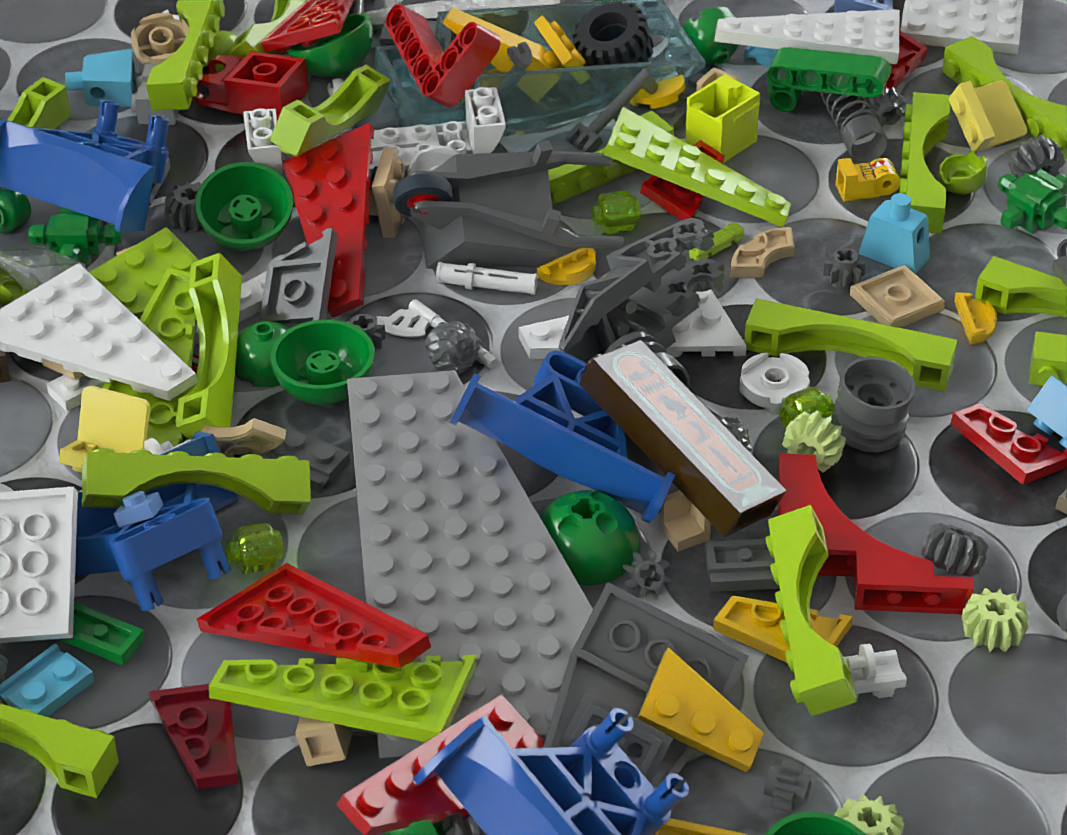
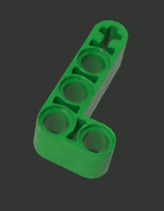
M783 47L777 51L767 71L769 100L771 105L778 111L789 112L795 108L803 90L870 98L877 97L883 92L891 74V65L887 60L878 56Z

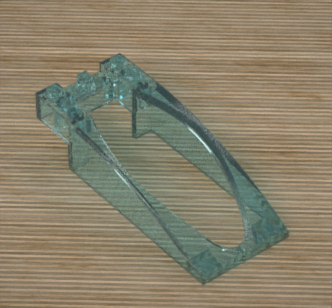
M615 0L622 1V4L629 2L634 7H639L642 13H644L651 35H663L668 38L667 46L651 62L480 74L469 90L480 87L497 88L506 123V128L502 134V137L551 128L600 114L643 69L647 70L656 82L682 74L686 78L703 69L706 61L664 0ZM615 1L461 11L543 46L547 51H553L533 23L540 16L543 15L550 24L555 20L574 44L572 33L576 29V22L582 20L581 16L585 12L589 13L591 8L595 6L600 7L603 3L609 2L612 4ZM449 11L437 13L435 36L444 52L457 36L442 23ZM397 46L376 47L374 70L391 79L385 94H388L394 107V113L397 118H400L399 128L412 127L419 124L433 125L450 121H466L465 95L452 108H447L425 97L421 93ZM489 63L483 72L497 68Z

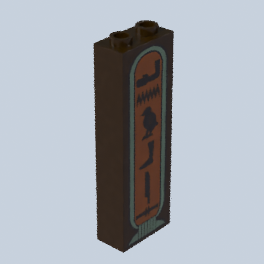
M641 340L627 346L622 344L614 351L603 355L596 354L587 362L585 366L586 372L579 383L581 387L665 475L668 472L675 475L672 483L724 538L772 514L787 490Z

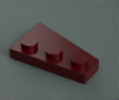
M209 684L149 691L151 703L196 787L202 789L239 784L231 702L210 698Z

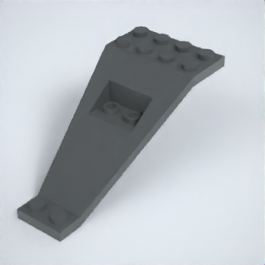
M607 582L571 651L543 748L570 747L587 728L592 727L594 724H601L613 709L621 708L628 714L619 722V725H622L629 717L633 719L634 725L631 731L618 741L617 745L656 789L668 774H678L696 751L695 748L637 719L667 648L669 647L726 699H728L749 655ZM638 743L642 747V754L639 758H631L627 754V746L629 744Z

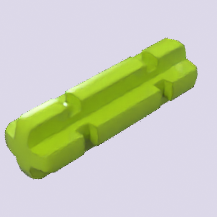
M733 222L714 232V246L707 251L693 248L689 250V257L693 258L694 261L706 259L744 238L743 226Z

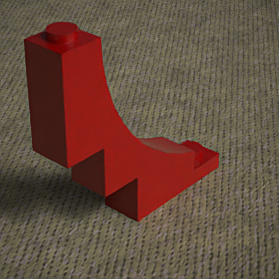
M779 453L777 481L787 491L777 505V516L811 505L823 527L829 555L819 570L818 575L853 577L855 610L962 615L963 609L974 592L973 578L934 576L933 561L895 549L869 535L849 520L828 495L817 469L816 455Z

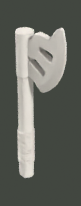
M417 299L410 302L408 310L400 309L389 317L377 316L378 325H385V332L405 338L424 336L425 330L429 325L435 328L440 322H446ZM418 320L414 327L410 328L412 323ZM480 346L476 360L493 369L497 366L498 359Z

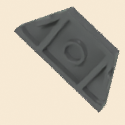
M332 228L322 231L324 237L308 245L304 241L294 247L289 253L282 254L268 262L259 322H276L290 329L305 322L326 320L338 234Z

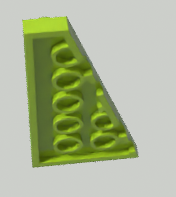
M622 107L603 155L778 226H784L791 203L782 196L772 193L701 152L695 146L685 143Z
M165 227L89 273L131 313L140 319L167 268L190 272L191 263L198 261V259Z
M167 268L139 320L191 368L197 319L189 293L190 272ZM112 380L111 383L105 382L103 389L142 398L149 402L150 412L147 440L154 438L160 445L169 441L173 447L183 443L184 435L176 428L178 399L185 395L189 389L168 401L155 397L148 392L141 393L132 390L131 385L116 380Z
M462 655V661L441 662V656H425V662H412L402 668L348 658H336V664H314V658L299 659L298 665H276V662L272 659L223 660L209 684V697L427 742L449 728L477 667V655Z

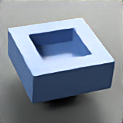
M144 491L136 492L123 498V504L116 510L114 516L118 526L123 527L153 518L163 507V503L158 492L146 496Z

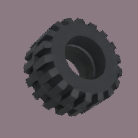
M615 1L612 4L609 2L603 3L600 7L595 6L591 8L589 13L585 12L581 16L582 20L576 22V29L572 33L573 42L576 50L586 61L583 65L585 70L593 79L598 77L599 81L605 82L607 79H610L611 82H615L620 78H630L629 75L639 73L641 71L640 68L649 63L648 58L653 56L652 48H654V42L646 18L641 9L634 7L632 3L622 4V1Z

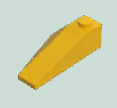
M454 7L450 9L442 22L456 35L469 22H475L498 34L501 39V45L490 63L505 76L514 65L508 56L507 49L512 46L517 47L519 43L526 42L531 49L532 62L515 84L535 101L559 78L564 67L553 51H547L543 46Z

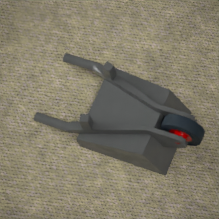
M549 139L538 142L534 152L455 154L433 171H418L401 179L393 189V201L397 211L407 217H413L422 223L425 262L428 269H437L438 262L467 266L468 263H474L476 267L539 266L556 259L558 255L557 245L601 249H621L624 246L623 236L578 235L558 227L561 211L553 210L548 170L565 164L611 166L612 158L603 155L604 153L553 151Z

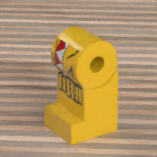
M851 158L838 159L836 187L843 202L890 195L900 186V177L889 159L879 158L871 163L855 165Z

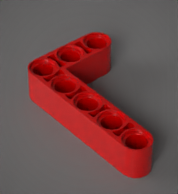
M396 4L390 9L386 17V28L421 93L447 108H452L459 103L465 95V90L470 89L495 57L501 45V39L498 34L475 22H469L462 28L444 52L427 20L422 15L401 4Z

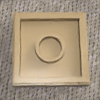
M905 264L852 285L850 290V296L880 324L898 328L943 311L945 306V300Z

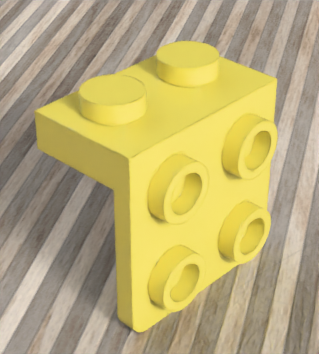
M970 80L959 84L948 98L971 151L975 153L1022 138L1028 131L1007 83L1003 80L977 88L973 87Z
M95 386L84 388L81 397L78 439L60 449L59 463L72 466L74 471L82 473V464L86 452H92L99 448L112 449L115 453L145 450L144 442L147 440L150 412L149 402L142 398Z

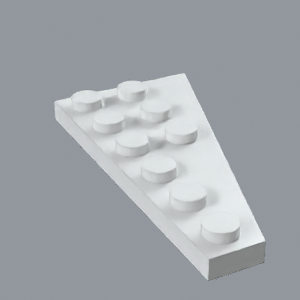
M712 290L705 292L696 291L700 298L699 308L672 328L676 342L666 349L667 353L673 357H679L683 352L701 351L702 356H715V351H733L734 356H746L745 342ZM569 315L519 327V339L530 359H545L549 352L560 351L558 346Z

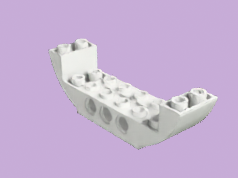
M480 87L474 90H465L466 121H450L433 125L419 124L402 128L388 127L374 130V139H371L373 161L370 164V169L373 170L375 166L378 167L384 147L397 148L398 158L403 160L405 166L404 178L407 177L409 165L415 158L416 153L431 146L451 147L460 154L492 153L506 128L497 88ZM255 109L243 112L248 153L253 161L277 171L288 183L282 161L294 155L282 152L278 145L270 141L277 123L276 110ZM345 133L336 134L333 137L325 140L324 142H327Z

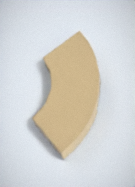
M792 227L775 228L754 235V240L745 245H740L732 257L731 278H764L765 269L772 262L781 258L794 257Z
M256 418L237 427L219 428L206 425L201 431L214 434L220 453L226 457L233 458L234 455L249 453L265 454L278 447L286 437V429Z

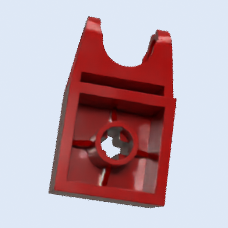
M250 51L246 56L218 55L208 64L209 75H202V80H199L197 85L206 86L210 96H203L197 89V94L193 99L200 105L239 113L243 116L245 111L275 109L278 120L284 106L296 100L301 101L309 92L305 58ZM216 64H221L226 68L218 73Z

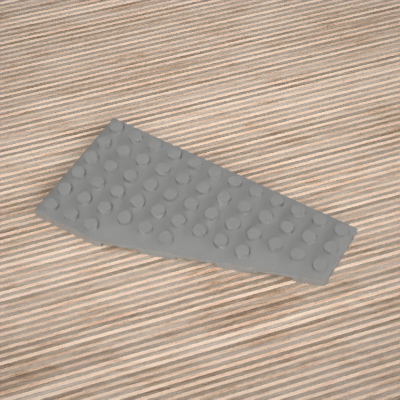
M455 370L347 379L366 603L428 635L431 648L418 656L413 662H425V656H441V662L462 661V655H477V667L449 727L499 695H502L545 741L571 651L593 608L497 442L460 422L456 426L449 423L466 390ZM377 732L379 758L405 756L425 743Z

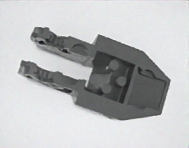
M688 218L607 255L606 258L611 270L600 279L580 284L558 346L559 350L587 363L596 354L603 355L608 347L620 337L632 332L643 331L652 335L665 349L674 344L676 339L672 328L699 308L700 298L696 291L705 292L714 289L720 292L724 289L722 279L725 278V275L722 271L725 268L722 263L706 258L685 265L687 260L683 251L693 248L702 251L709 250L714 246L713 232L705 229L702 220ZM671 269H675V271H672V272L666 274V273L669 272Z

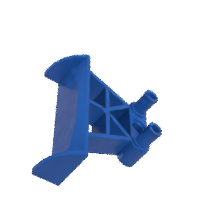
M100 100L97 126L91 130V133L33 128L5 119L0 120V187L115 224V231L121 233L145 230L152 183L161 184L164 182L169 153L168 147L165 146L168 124L170 122L169 118L149 115L150 120L146 143L119 135L115 131L120 103L109 100Z
M562 351L549 352L534 377V386L514 400H510L479 384L478 381L481 376L474 373L449 423L456 426L460 422L512 448L532 462L563 478L615 498L624 506L640 513L641 520L648 524L655 518L665 501L675 475L668 472L664 478L627 459L625 432L579 384L586 372L585 366L587 363ZM572 410L583 416L574 418Z
M199 431L193 434L194 440L160 455H167L174 451H183L188 453L189 456H204L208 453H220L214 434ZM196 483L172 484L146 492L145 496L156 492L159 493L163 507L153 518L119 527L114 516L118 508L82 507V490L78 491L75 576L120 571L126 581H131L141 611H148L155 608L153 603H156L158 607L164 603L152 572L155 568L198 549L209 579L221 577V571L224 574H228L231 571V567L220 544L223 533L214 511L237 501L238 497L235 492L216 486Z
M621 708L613 709L598 727L587 728L570 747L512 749L483 715L447 744L413 778L419 786L438 775L486 835H655L669 821L671 809L689 793V787L686 782L676 791L674 790V787L683 778L673 773L668 774L664 781L654 789L617 745L618 741L626 733L630 732L634 725L631 717L622 725H619V722L628 714Z

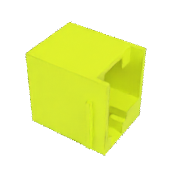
M724 74L687 97L685 143L694 145L699 140H702L725 156L723 163L757 141L760 93Z

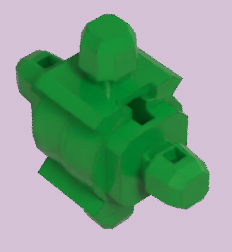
M1040 168L1037 174L1030 175L1026 173L1020 178L1011 174H1004L999 178L998 188L1007 195L1006 206L1009 207L1001 215L1002 226L1007 229L1020 226L1031 234H1034L1036 229L1043 228L1047 230L1053 225L1067 229V196H1065L1067 193V175L1060 174L1054 177Z
M60 206V213L50 216L47 227L45 224L31 226L28 231L29 242L34 245L46 246L48 244L49 252L51 255H56L58 265L73 267L78 263L81 265H91V258L94 255L101 254L103 244L106 246L118 245L122 242L123 234L115 231V225L105 224V227H102V220Z

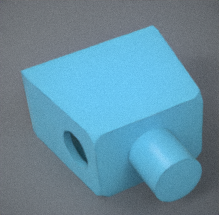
M125 49L85 56L83 59V71L65 73L67 91L83 90L85 103L88 105L100 106V100H109L120 103V107H132L131 99L132 94H135L136 81L133 50Z
M903 193L894 194L891 200H885L871 215L859 254L893 268L905 264L916 274L930 258L928 217L925 213L910 208L911 198Z

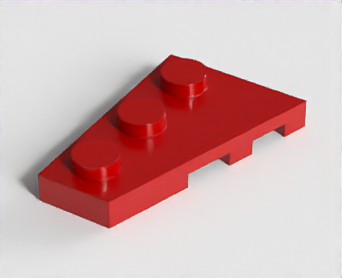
M702 140L693 145L701 152L723 164L725 156ZM654 175L643 182L640 189L642 195L681 221L694 218L705 198L704 195Z
M979 403L953 412L950 424L1022 485L1067 468V448L1062 453L1048 446L1049 439L1038 433L1030 436L1017 430L1016 422Z

